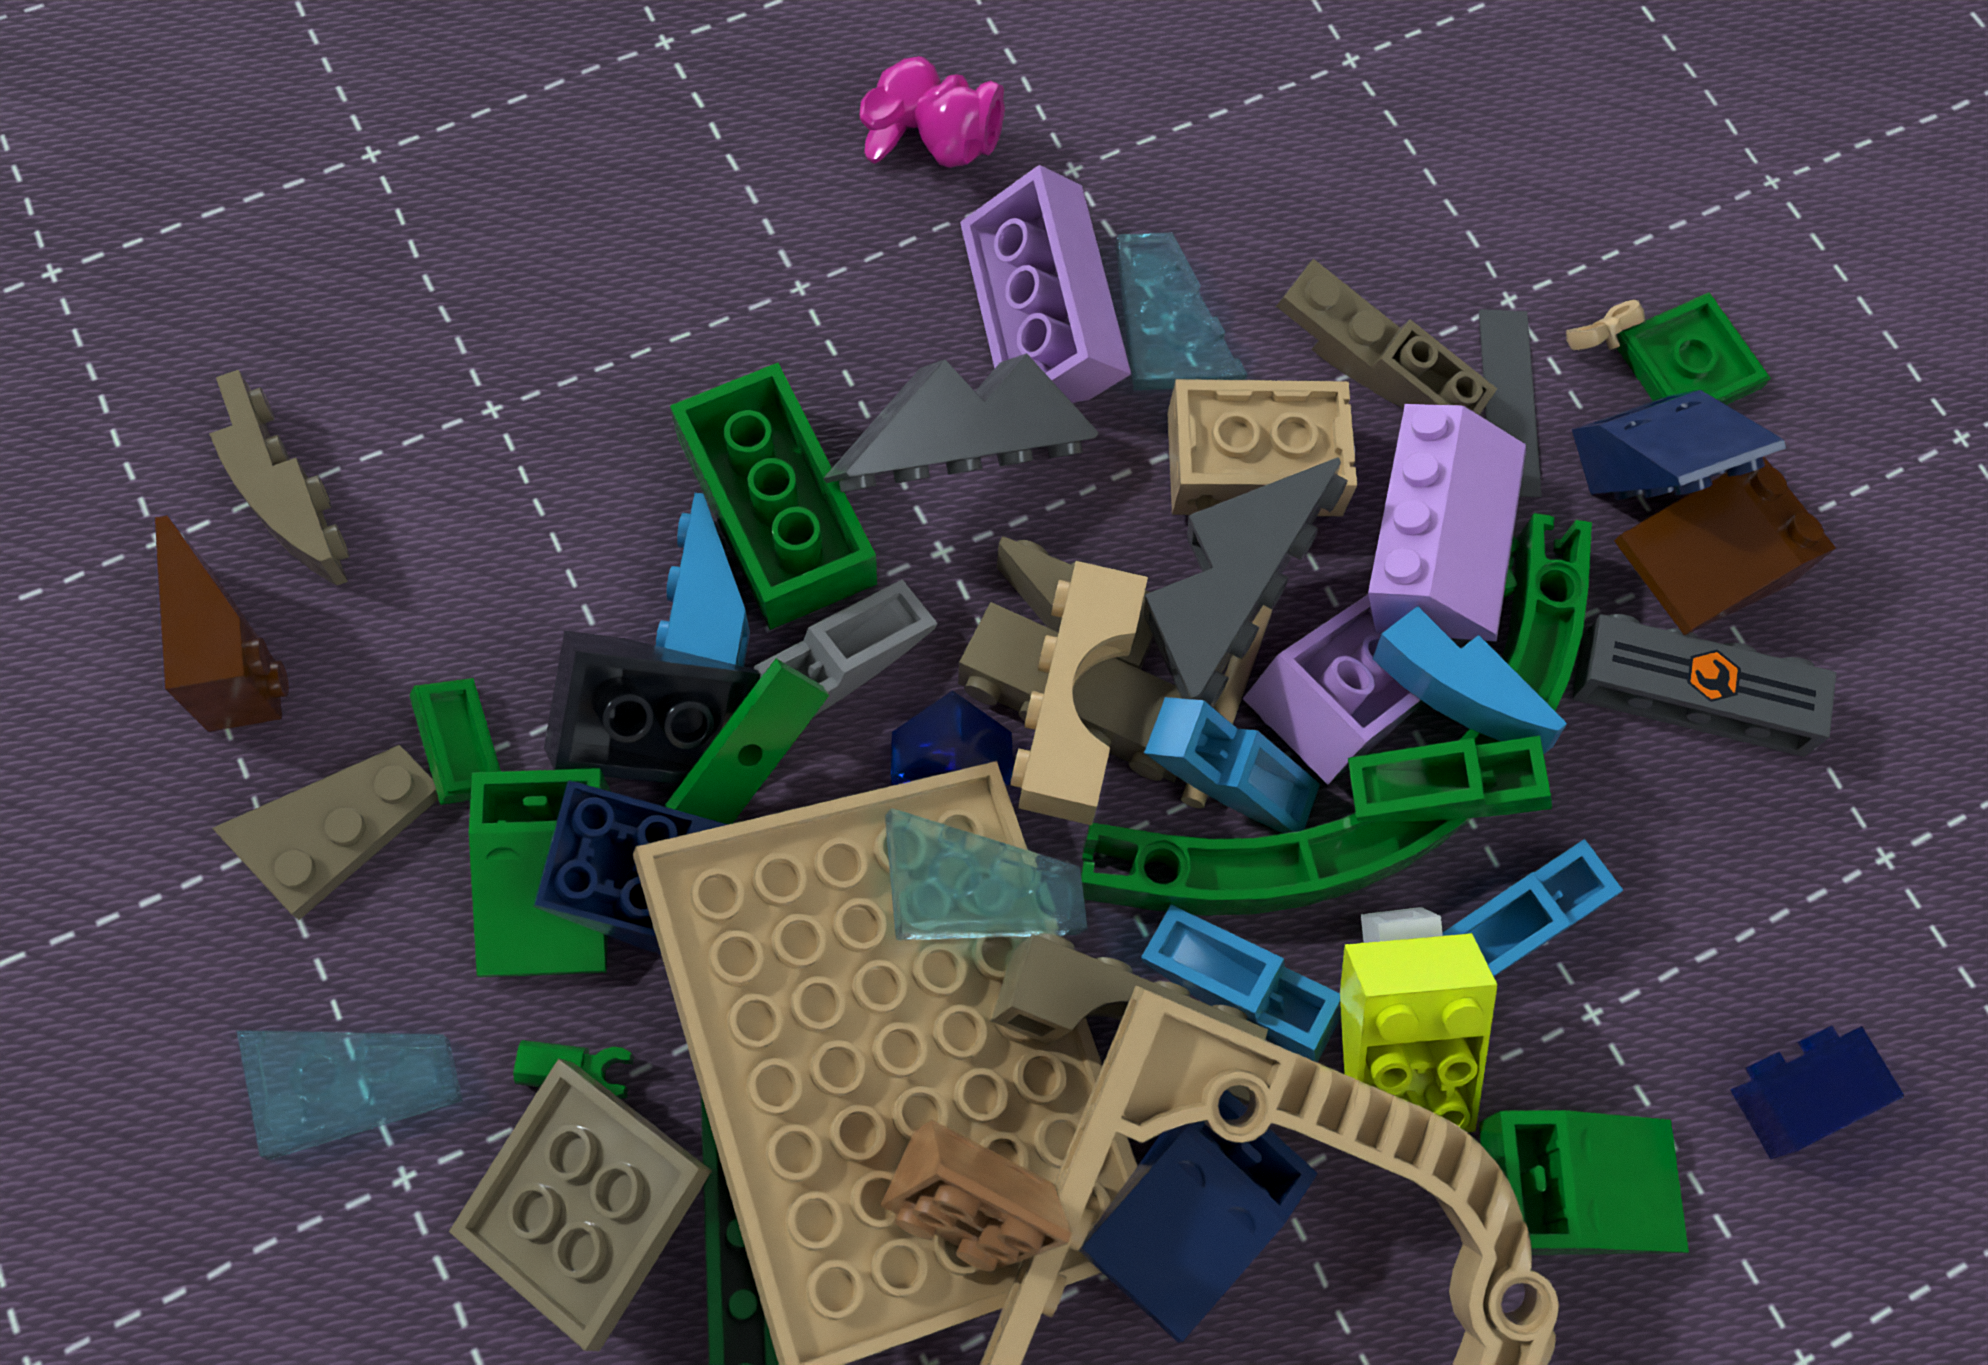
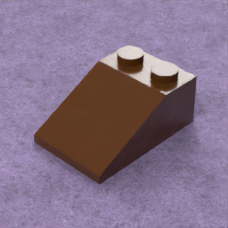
M1763 457L1764 467L1728 477L1726 472L1713 480L1710 487L1692 492L1620 534L1614 540L1684 636L1790 586L1836 549L1824 533L1821 523L1808 513L1787 486L1784 476L1772 467L1765 457Z
M168 515L155 517L165 690L208 732L282 719L281 697H287L289 693L288 677L282 661H275L268 651L264 639L258 637L213 571Z

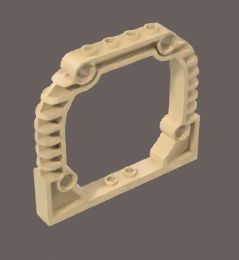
M1136 985L1054 1183L1072 1231L1069 1243L1022 1261L980 1365H1021L1041 1314L1052 1317L1055 1313L1066 1284V1276L1059 1274V1270L1068 1248L1078 1251L1087 1236L1093 1218V1211L1085 1207L1115 1133L1118 1132L1143 1143L1164 1131L1198 1121H1203L1226 1140L1239 1143L1252 1141L1265 1133L1271 1123L1277 1124L1408 1178L1433 1195L1459 1233L1463 1243L1453 1268L1449 1288L1453 1312L1466 1330L1453 1365H1547L1555 1348L1556 1337L1553 1328L1557 1320L1559 1303L1557 1293L1549 1280L1531 1269L1532 1251L1528 1228L1523 1221L1516 1196L1509 1181L1483 1146L1466 1131L1427 1109ZM1231 1086H1245L1250 1098L1249 1107L1245 1114L1234 1120L1222 1119L1218 1109L1219 1098L1222 1093ZM1523 1283L1525 1289L1524 1301L1515 1311L1503 1313L1501 1303L1504 1293L1513 1284Z

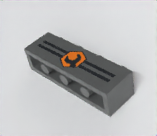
M1600 614L1581 639L1572 700L1805 757L1830 738L1837 672L1815 667L1813 662L1804 658H1778L1757 653L1753 647L1742 643L1721 644L1700 639L1694 632L1684 636L1679 628L1664 630L1643 625L1636 618L1628 615L1612 614L1607 616Z

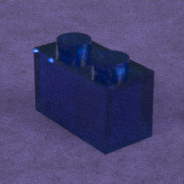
M1833 1025L1828 1026L1798 1041L1797 1043L1803 1053L1788 1061H1785L1781 1052L1778 1051L1745 1067L1750 1080L1730 1089L1770 1160L1797 1152L1905 1097L1863 1026L1842 1035H1838Z

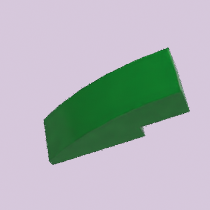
M1540 735L1476 745L1475 738L1348 758L1355 812L1358 821L1450 820L1552 809L1551 793Z

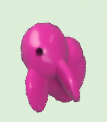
M910 57L901 60L884 70L878 81L877 88L869 90L861 100L860 120L870 129L865 141L867 160L873 164L881 161L895 147L907 128H918L921 139L928 151L941 166L949 168L963 166L973 162L982 154L990 155L997 145L1003 125L1005 110L1003 85L990 80L980 84L976 90L969 88L965 77L958 74L949 75L941 83L935 66L925 57Z

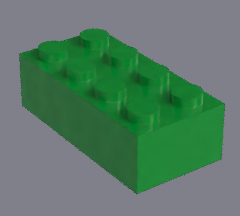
M779 363L670 405L677 439L769 630L877 585L876 554L845 493L841 492L839 481L826 483L823 480L832 467Z

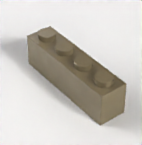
M990 602L959 661L958 684L964 686L966 693L981 703L996 705L999 702L1019 711V716L1025 721L1032 691L1044 693L1049 673L1038 671L1045 636L1058 637L1059 632ZM1116 658L1102 661L1087 670L1077 681L1072 691L1075 709L1087 730L1110 747V754L1128 761L1129 767L1137 774L1155 781L1165 778L1174 783L1177 776L1166 770L1144 754L1165 697L1181 698L1176 686Z

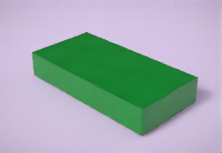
M474 678L413 686L409 697L440 805L469 801L471 797L472 772H501Z

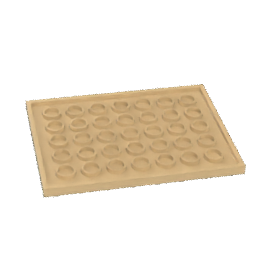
M997 761L637 846L633 853L634 861L779 1365H844L1004 1308L1022 1261L1003 1268L996 1266L994 1271L976 1268L964 1262L956 1255L958 1246L937 1235H934L932 1240H927L904 1231L894 1222L897 1214L880 1206L913 1132L930 1120L940 1123L1054 1184L1102 1069V1063L1086 1018L1081 1019L1071 1032L1050 1045L991 1022L1012 951L1033 933L1036 935L1043 933L1057 935ZM1118 1132L1115 1133L1085 1207L1093 1211V1218L1087 1235L1137 1168L1127 1136ZM1068 1248L1059 1270V1274L1066 1276L1065 1285L1102 1273L1083 1254L1072 1248Z

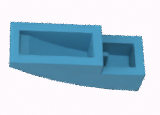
M1419 606L1411 610L1380 636L1373 660L1401 686L1430 707L1469 729L1499 741L1540 735L1543 754L1553 748L1567 725L1479 635L1460 649Z
M1165 697L1144 754L1199 791L1283 834L1299 832L1305 829L1320 785L1258 730L1237 729L1204 700Z
M1583 839L1536 872L1530 873L1442 934L1443 936L1472 933L1495 977L1618 896L1623 889L1588 842Z
M1170 905L1141 957L1142 962L1172 983L1186 988L1191 995L1210 1006L1226 1005L1243 1011L1248 1017L1247 1021L1268 1029L1266 1036L1268 1041L1317 1063L1341 1018L1340 993L1286 968L1284 958L1173 905Z

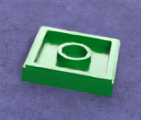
M1710 292L1625 329L1617 335L1620 345L1617 350L1652 401L1669 395L1702 390L1723 404L1728 405L1764 388L1771 379Z

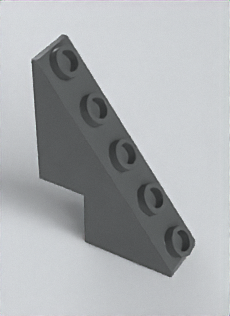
M1027 353L1000 362L976 391L944 359L919 368L826 474L823 480L826 483L839 481L841 492L875 487L877 486L875 475L887 473L894 474L895 483H903L930 478L929 467L946 464L948 475L983 469L981 459L997 456L999 467L1033 461L1032 451L1045 448L1048 449L1049 459L1083 453L1081 441L1093 439L1099 432Z
M1339 457L1189 515L1187 540L1202 572L1145 594L1144 617L1181 699L1204 700L1211 707H1214L1229 679V677L1222 674L1232 655L1240 659L1245 656L1259 630V627L1253 624L1254 619L1263 605L1269 609H1273L1289 580L1288 576L1282 574L1292 557L1299 560L1305 557L1319 528L1312 525L1322 508L1329 512L1334 509L1347 485L1348 480L1338 475L1341 464Z

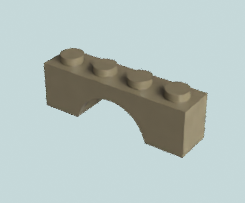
M1033 933L1012 951L991 1022L1050 1045L1071 1032L1083 1018L1104 1016L1122 1020L1137 985L1263 1040H1266L1268 1029L1247 1021V1015L1237 1008L1226 1005L1210 1006L1190 998V992L1183 986L1166 981L1151 982L1132 974L1133 969L1122 961L1106 957L1095 959L1075 951L1074 944L1069 940L1047 933L1039 935ZM1236 1085L1227 1089L1243 1105L1250 1102L1249 1093L1245 1086Z

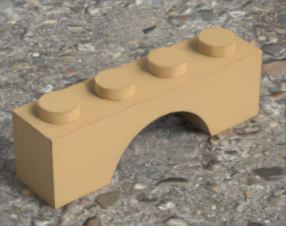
M1076 561L1071 582L1058 581L1051 616L1060 617L1062 621L1058 637L1045 636L1038 671L1049 673L1044 693L1032 691L1024 725L1025 728L1035 730L1031 751L1018 749L1010 783L1011 786L1022 788L1019 809L1092 825L1110 747L1093 736L1084 726L1075 709L1072 691L1080 677L1094 665L1111 658L1129 656L1148 577Z

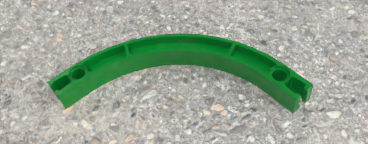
M1534 513L1517 537L1520 543L1515 563L1517 587L1513 592L1508 639L1502 659L1555 711L1571 677L1583 634L1589 587L1592 522L1575 520L1563 538L1555 539L1553 543V552L1563 554L1562 560H1550L1545 556L1544 532L1554 529L1555 518L1550 515ZM1541 589L1554 593L1559 602L1549 600L1544 596ZM1468 729L1460 739L1475 738L1476 745L1501 742L1472 729ZM1356 813L1343 819L1299 832L1260 838L1205 839L1166 835L1092 822V825L1088 826L1082 853L1083 867L1078 881L1076 898L1167 912L1170 905H1173L1192 915L1202 916L1260 914L1309 906L1355 892L1403 870L1442 845L1472 818L1433 821H1358ZM1094 852L1130 861L1132 868L1129 876L1093 873L1095 862H1092ZM1151 862L1166 864L1174 874V881L1169 884L1155 883L1147 877L1144 866Z

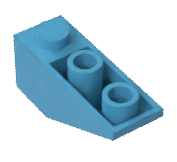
M694 493L691 514L682 513L679 520L677 545L678 548L684 549L680 567L671 566L669 571L666 595L667 601L673 602L670 620H661L659 623L656 646L744 667L750 636L746 610L704 494Z

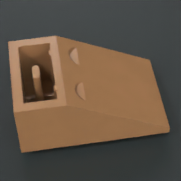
M930 1120L913 1132L880 1205L897 1214L894 1222L904 1231L927 1240H932L934 1235H937L958 1246L956 1255L961 1260L985 1271H994L996 1266L1003 1268L1068 1244L1072 1235L1068 1220L1052 1182L934 1120Z

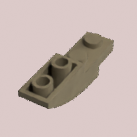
M1312 259L1276 305L1278 309L1318 340L1311 349L1313 352L1348 377L1404 408L1405 404L1465 406L1480 415L1497 390L1495 386L1411 319L1400 328L1315 259Z
M239 370L216 377L232 426L209 434L217 454L234 485L269 533L292 556L311 571L336 586L348 582L340 560L350 557L349 551L336 524L327 525L323 511L332 508V505L319 475L309 478L297 458L289 459L278 435L270 437L266 423L275 420L269 401L261 387L251 390Z

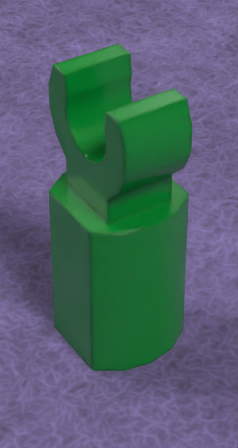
M521 1040L513 1071L515 1084L541 1087L557 1060L562 1059L576 1064L619 1099L627 1098L628 1089L623 1085L607 1083L605 1073L615 1063L633 1064L634 1056L628 1050L621 1047H609L596 1055H590L587 1047Z

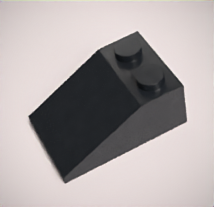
M564 631L544 749L554 770L600 768L604 777L681 784L759 681L761 673L755 669L631 639Z

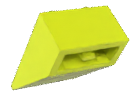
M1472 933L1346 944L1344 946L1340 988L1344 1074L1427 1109L1451 1121L1466 1132L1476 1131L1498 985Z

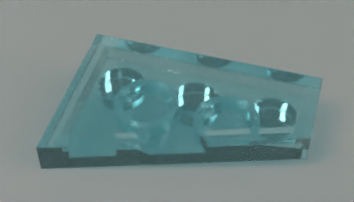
M1173 233L1118 235L1116 254L1133 391L1174 389L1176 379L1246 380L1248 374L1240 359H1234L1224 340L1225 331L1217 316H1211L1199 293L1201 286Z
M891 808L885 815L896 940L1031 936L1033 933L1036 935L1043 933L1079 935L1088 928L1079 866Z
M236 1030L260 1157L266 1160L463 1101L450 1041L443 1034Z

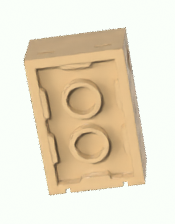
M1176 379L1167 413L1172 515H1191L1339 457L1341 464L1338 475L1348 480L1347 485L1334 509L1329 512L1322 508L1317 516H1343L1357 487L1356 467H1353L1355 463V446L1351 405L1348 404L1350 401L1349 381Z

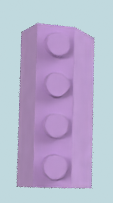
M1038 165L963 219L960 224L994 368L1002 361L1027 353L1072 403L1088 401L1131 375L1082 185Z
M1405 404L1368 591L1376 633H1383L1411 610L1419 606L1449 638L1473 640L1479 635L1484 641H1497L1526 456V444L1465 406Z

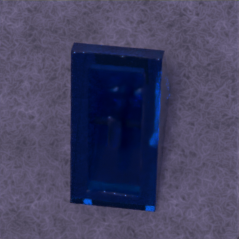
M953 690L892 731L891 785L903 784L995 761L998 763L1005 785H1010L1013 773L1012 732Z

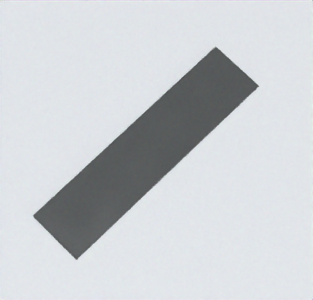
M1479 309L1483 378L1497 388L1485 406L1486 420L1526 444V456L1519 497H1542L1527 311Z

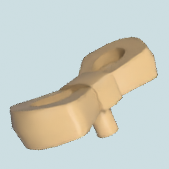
M1637 300L1623 302L1612 307L1603 319L1592 325L1567 330L1566 340L1571 350L1594 347L1601 344L1604 340H1606L1609 350L1618 348L1620 345L1616 334L1626 328L1644 322V309Z

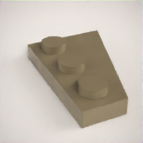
M398 745L212 829L291 915L300 920L438 800V795L433 779Z

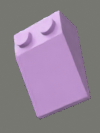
M1369 594L1279 653L1243 698L1261 717L1263 722L1271 727L1327 785L1349 769L1348 758L1366 755L1424 703V701L1401 686L1373 660L1382 633L1375 632Z

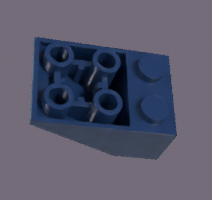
M1702 390L1669 395L1571 429L1590 494L1613 492L1615 500H1622L1644 494L1645 498L1672 491L1675 492V495L1699 491L1712 485V476L1727 472V476L1731 477L1758 470L1765 466L1763 456L1786 449L1784 439Z
M569 780L566 785L533 907L647 951L661 954L633 857L635 848L728 824Z
M1227 1089L1219 1098L1218 1109L1222 1119H1238L1248 1109ZM1203 1121L1188 1123L1161 1133L1087 1235L1078 1251L1176 1342L1180 1343L1186 1339L1284 1226L1318 1173L1269 1128L1256 1139L1239 1143L1226 1140Z

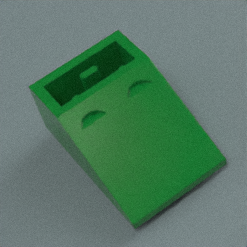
M600 768L472 772L469 849L476 973L479 978L607 973L608 935L533 907L567 782L570 780L611 792Z
M1552 1110L1499 1111L1479 1122L1481 1145L1502 1170L1516 1196L1523 1221L1528 1228L1532 1255L1689 1253L1670 1119Z

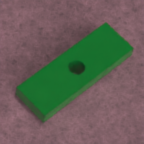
M775 658L666 803V807L724 824H733L830 696L825 688Z

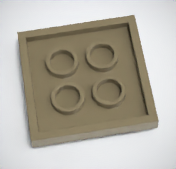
M558 1059L449 1232L583 1350L600 1351L712 1170L576 1064Z

